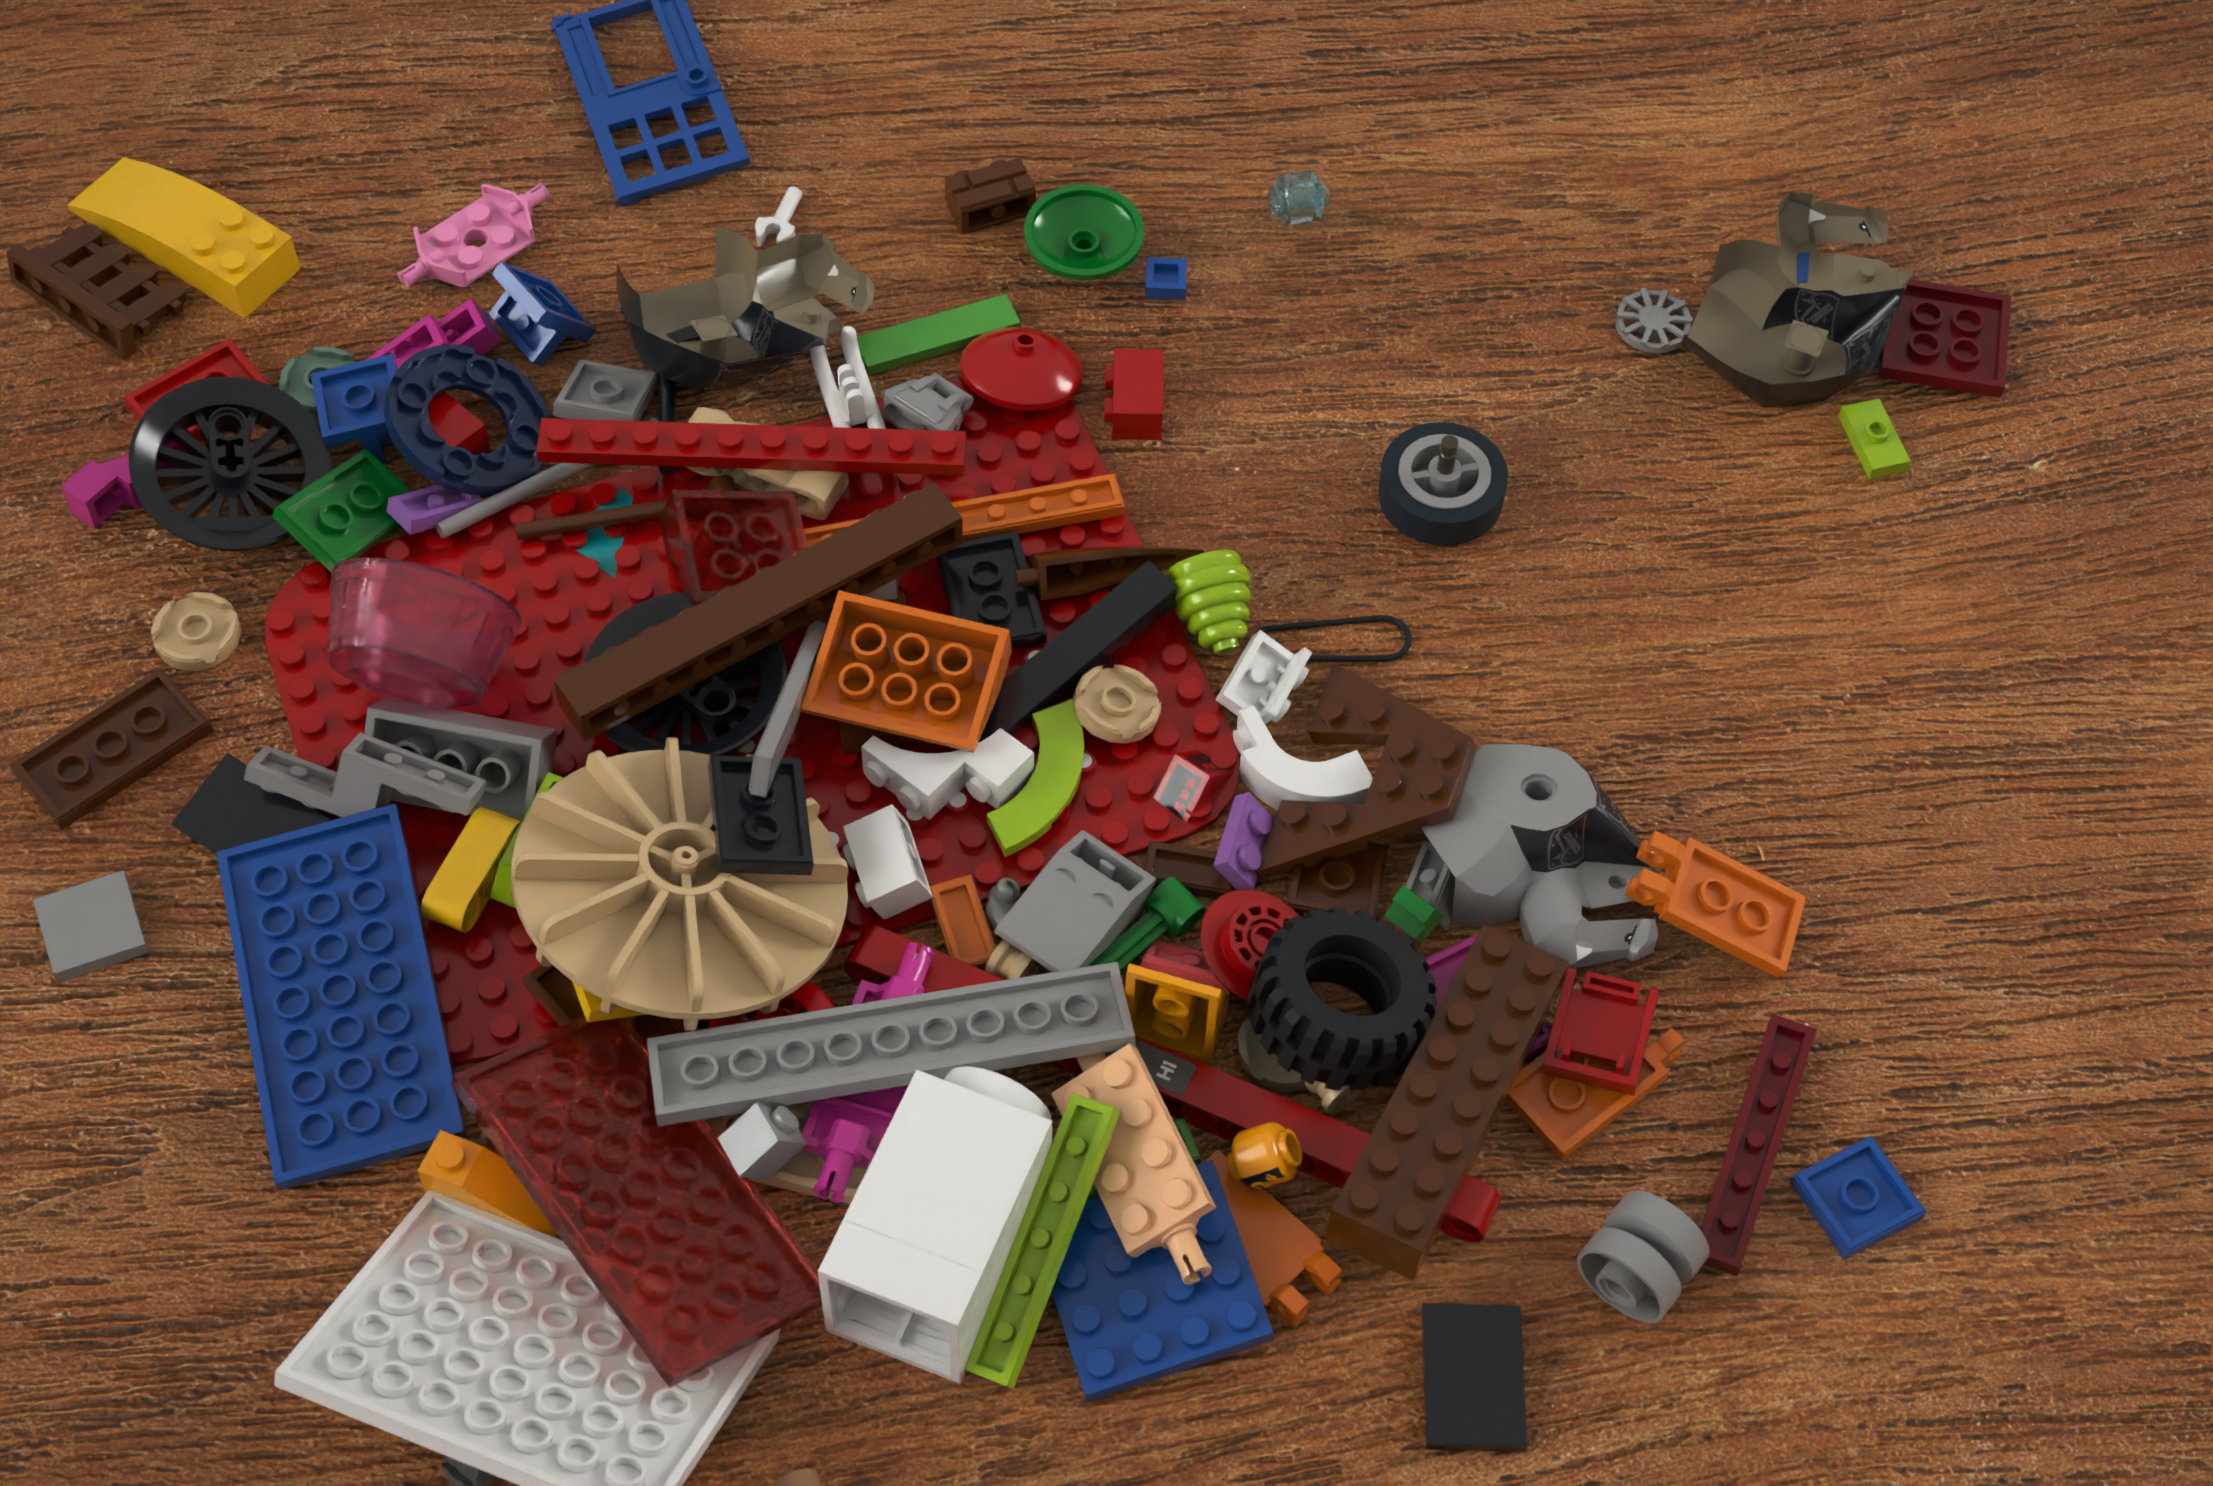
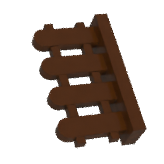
M85 224L75 230L69 226L62 231L63 237L43 249L37 245L29 251L18 244L6 251L10 278L13 284L123 360L136 353L134 336L136 333L139 332L145 335L152 331L151 324L171 312L177 315L183 311V304L186 301V291L183 284L171 281L160 287L155 285L158 281L156 266L148 262L138 263L131 268L127 266L130 262L128 247L124 244L113 243L103 249L99 247L102 243L100 228L96 225ZM85 254L89 256L71 268L67 266ZM110 275H117L115 278L111 279L102 286H96L97 283L109 277ZM141 293L145 294L144 297L137 300L128 307L124 305V303L128 302Z

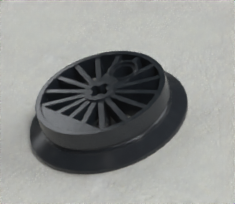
M240 377L201 379L184 384L165 394L146 411L133 433L129 449L130 479L140 503L148 514L164 529L180 539L197 546L221 551H247L264 548L290 537L291 534L272 517L275 507L279 504L269 496L286 501L332 471L329 445L325 446L320 425L313 415L300 402L282 390L263 382ZM256 424L268 429L250 447L249 441ZM195 425L208 448L184 431V429ZM227 431L232 432L236 435L226 437L219 433ZM279 438L287 443L284 447L263 454ZM171 440H174L190 454L166 446ZM294 458H297L300 466H276ZM158 461H162L183 469L156 468ZM304 481L301 490L278 483ZM185 484L165 493H162L159 486ZM196 497L180 513L173 507L176 504ZM228 498L229 517H219L225 500ZM237 500L246 516H238ZM213 501L207 517L195 518ZM254 503L270 516H260Z
M701 592L671 593L647 599L628 608L608 623L599 633L589 649L585 663L601 655L607 648L619 646L640 635L646 628L657 626L677 616L683 609L689 606H696L716 595ZM778 640L746 657V660L717 672L603 732V734L617 746L630 753L646 750H665L667 737L673 736L682 718V745H679V751H691L708 755H732L759 735L766 727L787 679L786 658L780 641ZM757 673L760 677V680H742ZM748 697H758L756 703L740 699ZM739 716L745 717V718L739 723ZM643 718L633 728L627 725L628 723ZM691 722L701 729L706 739L705 742L691 744ZM663 723L655 740L647 738Z

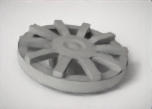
M1640 288L1638 292L1625 296L1620 303L1615 317L1616 329L1626 343L1638 350L1648 353H1665L1675 350L1683 344L1684 334L1688 337L1692 326L1693 318L1684 300H1679L1677 297L1669 294V290L1663 289L1658 291ZM1643 300L1645 303V307H1643L1641 304L1637 302ZM1651 300H1658L1657 305H1652ZM1664 302L1671 305L1666 309L1663 308ZM1630 306L1638 313L1624 311ZM1675 311H1678L1681 316H1670V314ZM1623 319L1637 320V322L1625 327ZM1670 323H1684V331ZM1638 330L1643 336L1642 340L1631 333ZM1670 331L1678 337L1668 341L1666 333ZM1660 339L1661 343H1651L1648 340Z

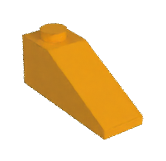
M439 1131L417 1170L425 1193L431 1189L554 1238H560L562 1233L558 1230L554 1221L550 1219L554 1203L551 1193L554 1187L484 1146L445 1131Z

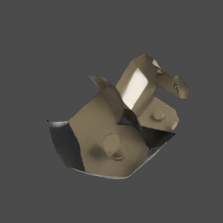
M1790 192L1778 204L1777 246L1756 240H1736L1727 244H1720L1709 287L1688 337L1684 334L1683 344L1739 392L1762 407L1798 406L1821 402L1852 385L1877 364L1908 280L1912 275V264L1909 269L1900 271L1889 267L1882 260L1841 254L1821 256L1817 248L1822 243H1886L1889 229L1887 224L1889 212L1869 205L1861 209L1815 201L1814 194ZM1800 252L1810 253L1807 283L1797 282V255Z
M717 226L715 275L713 279L639 295L628 284L617 263L616 281L619 303L641 363L672 381L702 391L732 389L754 382L781 369L813 347L826 345L828 336L841 331L839 326L840 317L837 318L816 299L810 297L824 294L863 314L873 303L875 285L866 273L857 272L836 253L837 245L823 234H799L757 252L745 237ZM693 325L701 340L676 343L666 334Z

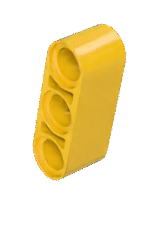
M478 807L471 815L427 888L421 904L422 916L463 933L470 931L490 899L499 862L521 821L485 807Z

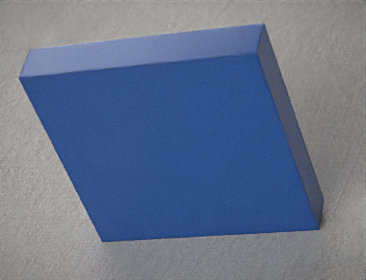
M1872 1136L1793 1175L1790 1181L1844 1260L1917 1223L1927 1213Z

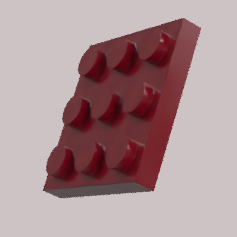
M1909 279L1881 351L1878 377L2001 398L2006 380L2011 295Z

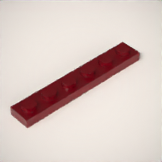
M1771 1014L1700 1229L1708 1242L1710 1250L1709 1257L1704 1265L1737 1276L1740 1271L1817 1030L1815 1028Z

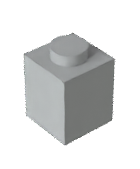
M760 1102L754 1103L717 1138L739 1177L769 1180L807 1145L798 1129V1119L792 1111L785 1106L772 1108Z

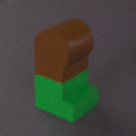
M1402 885L1392 899L1394 903L1379 923L1385 920L1394 925V932L1400 936L1405 934L1414 942L1415 947L1413 950L1416 952L1444 915L1413 891Z

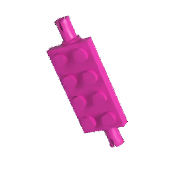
M908 943L897 975L891 977L888 982L879 985L861 980L852 1005L925 993L922 984L930 963L935 956L934 951L922 945L918 955L915 953L918 943ZM909 1085L814 1101L802 1131V1136L807 1145L801 1151L827 1158L819 1180L813 1189L818 1197L827 1200L829 1192H832L831 1202L840 1203L843 1201L844 1192L854 1166L868 1169Z

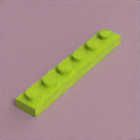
M1071 1093L964 1370L1014 1389L1121 1111L1115 1107Z

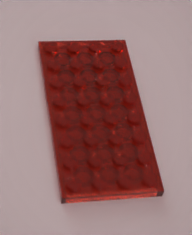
M584 1016L454 1075L451 1083L453 1090L669 1388L822 1306L818 1270L750 1180L738 1176L719 1140L706 1122L701 1119L658 1127L648 1046L626 1017L587 1022Z

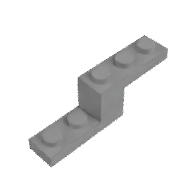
M361 732L342 751L338 772L265 745L247 764L244 780L259 785L265 791L280 793L301 801L307 807L321 809L340 817L388 805L392 788H395L403 795L416 796L437 804L445 811L467 816L483 796L487 781Z

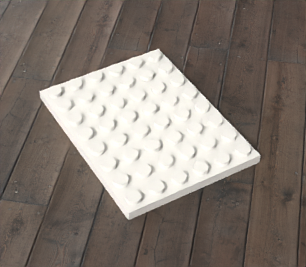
M429 1189L277 1368L274 1386L519 1486H683L779 1340L781 1325Z

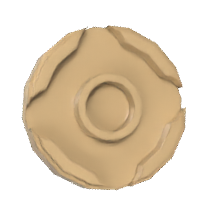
M193 592L185 594V599L177 602L173 599L166 603L154 617L151 628L156 652L166 664L179 670L200 671L215 667L228 659L238 647L242 633L240 621L233 606L227 599L214 593Z
M1104 665L1094 667L1085 673L1076 687L1073 696V708L1080 724L1092 735L1108 742L1127 744L1142 740L1153 731L1161 713V702L1159 703L1157 698L1158 691L1154 683L1145 675L1123 665H1114V668L1103 669Z

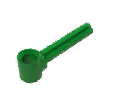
M1171 876L1159 884L1145 902L1147 914L1114 941L1088 966L1118 962L1121 972L1164 934L1169 937L1174 935L1180 937L1187 933L1202 918L1206 907L1174 876Z

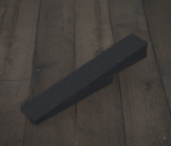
M1149 560L1146 561L1003 681L979 742L991 736L999 728L1013 736L1032 722L1033 713L1054 706L1076 690L1081 677L1089 670L1104 665L1103 669L1109 666L1112 662L1113 652L1176 607L1177 601L1175 599L1178 587Z

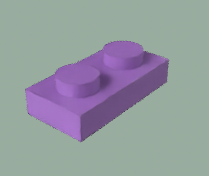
M434 485L389 497L387 513L411 535L436 528V523L483 501V499L479 495L460 493L441 485Z
M1250 792L1235 796L1213 864L1236 890L1254 889L1257 879L1255 870L1261 865V852L1274 821V817Z

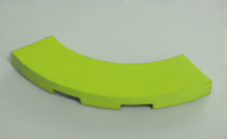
M1072 699L1032 714V724L1039 741V756L1035 770L1025 787L1013 799L1000 808L987 813V823L1005 857L1022 850L1049 831L1052 823L1060 816L1065 807H1069L1077 791L1084 761V736L1082 725L1074 712Z

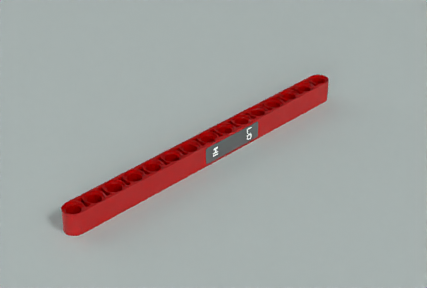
M876 925L865 926L845 960L843 968L850 977L859 983L861 980L878 985L888 982L891 977L897 975L905 954L906 945L917 942ZM918 943V947L915 952L918 955L922 947V944ZM932 949L935 956L930 963L922 986L925 989V993L1005 979ZM1135 1035L1136 1048L1172 1117L1177 1119L1185 1118L1186 1123L1231 1142L1236 1134L1242 1130L1267 1122H1277L1285 1129L1292 1130L1299 1140L1303 1158L1297 1170L1343 1189L1371 1136L1370 1133ZM1116 1051L1105 1052L1108 1057ZM1076 1057L1046 1062L1076 1076L1083 1073ZM1467 1175L1439 1231L1469 1243L1482 1242L1500 1204L1501 1195L1491 1185Z

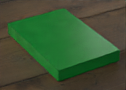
M365 448L275 507L272 517L332 574H335L402 528L387 513L388 498L412 491Z

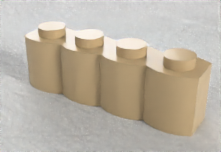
M698 407L687 422L749 424L732 420L726 412L720 409ZM685 467L706 476L730 475L734 479L735 488L752 491L757 496L775 504L788 505L800 514L817 520H826L849 484L848 472Z

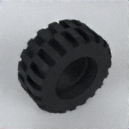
M1336 907L1329 908L1328 913H1323L1322 909L1305 912L1303 917L1300 915L1286 921L1282 929L1275 931L1267 944L1251 981V989L1247 996V1008L1252 1013L1249 1020L1256 1035L1262 1034L1259 1042L1269 1055L1274 1053L1279 1058L1277 1061L1278 1065L1287 1072L1293 1069L1302 1075L1301 1080L1310 1084H1314L1315 1081L1325 1083V1089L1339 1091L1343 1086H1349L1350 1091L1368 1089L1370 1083H1372L1373 1087L1391 1081L1393 1076L1400 1075L1408 1067L1431 1024V1019L1436 1010L1437 1000L1434 994L1437 989L1432 973H1427L1429 965L1421 952L1416 954L1413 950L1415 947L1414 942L1405 934L1400 936L1394 932V925L1385 920L1379 923L1370 919L1371 914L1358 910L1355 914L1346 913V908ZM1329 982L1344 986L1364 999L1374 1015L1356 1016L1338 1011L1322 1001L1312 990L1309 983Z

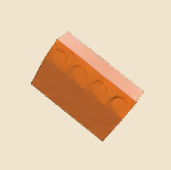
M838 590L801 705V712L974 753L1001 690L1012 653L1009 629Z

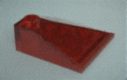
M672 490L659 517L666 555L692 606H696L716 596L722 589L728 586H735L754 576L762 568L772 567L791 557L799 549L807 547L795 491Z

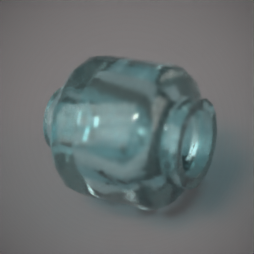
M1301 171L1280 175L1276 179L1274 186L1269 188L1268 202L1272 215L1275 218L1279 217L1282 223L1290 226L1319 220L1323 214L1324 206L1329 205L1330 194L1327 184L1325 182L1321 183L1317 174L1312 171Z

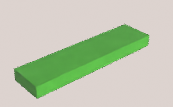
M1002 294L857 336L863 364L869 376L965 348L973 339L988 331L1003 327H1021V322L1007 294Z

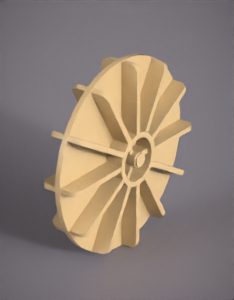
M667 737L665 750L638 751L608 758L600 750L588 754L586 766L570 773L553 785L547 792L537 794L532 801L531 810L522 823L515 841L511 862L512 899L527 934L537 947L536 959L543 967L553 965L568 979L586 991L602 998L600 1010L605 1013L611 1014L615 1007L619 1005L648 1015L683 1019L685 1031H696L699 1019L735 1016L758 1009L765 1015L776 1011L779 1000L796 991L810 980L820 968L826 965L840 937L846 916L848 901L847 862L841 858L828 830L819 820L820 805L814 798H806L814 863L811 875L718 873L708 773L710 755L691 751H679L678 739L673 737Z

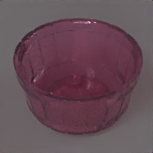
M354 558L341 561L332 569L331 582L328 589L330 607L325 650L327 652V661L333 669H336L338 673L350 679L360 688L379 697L440 708L472 706L480 702L489 691L490 683L509 647L515 642L517 632L522 624V617L519 611L500 595L458 575L400 560Z

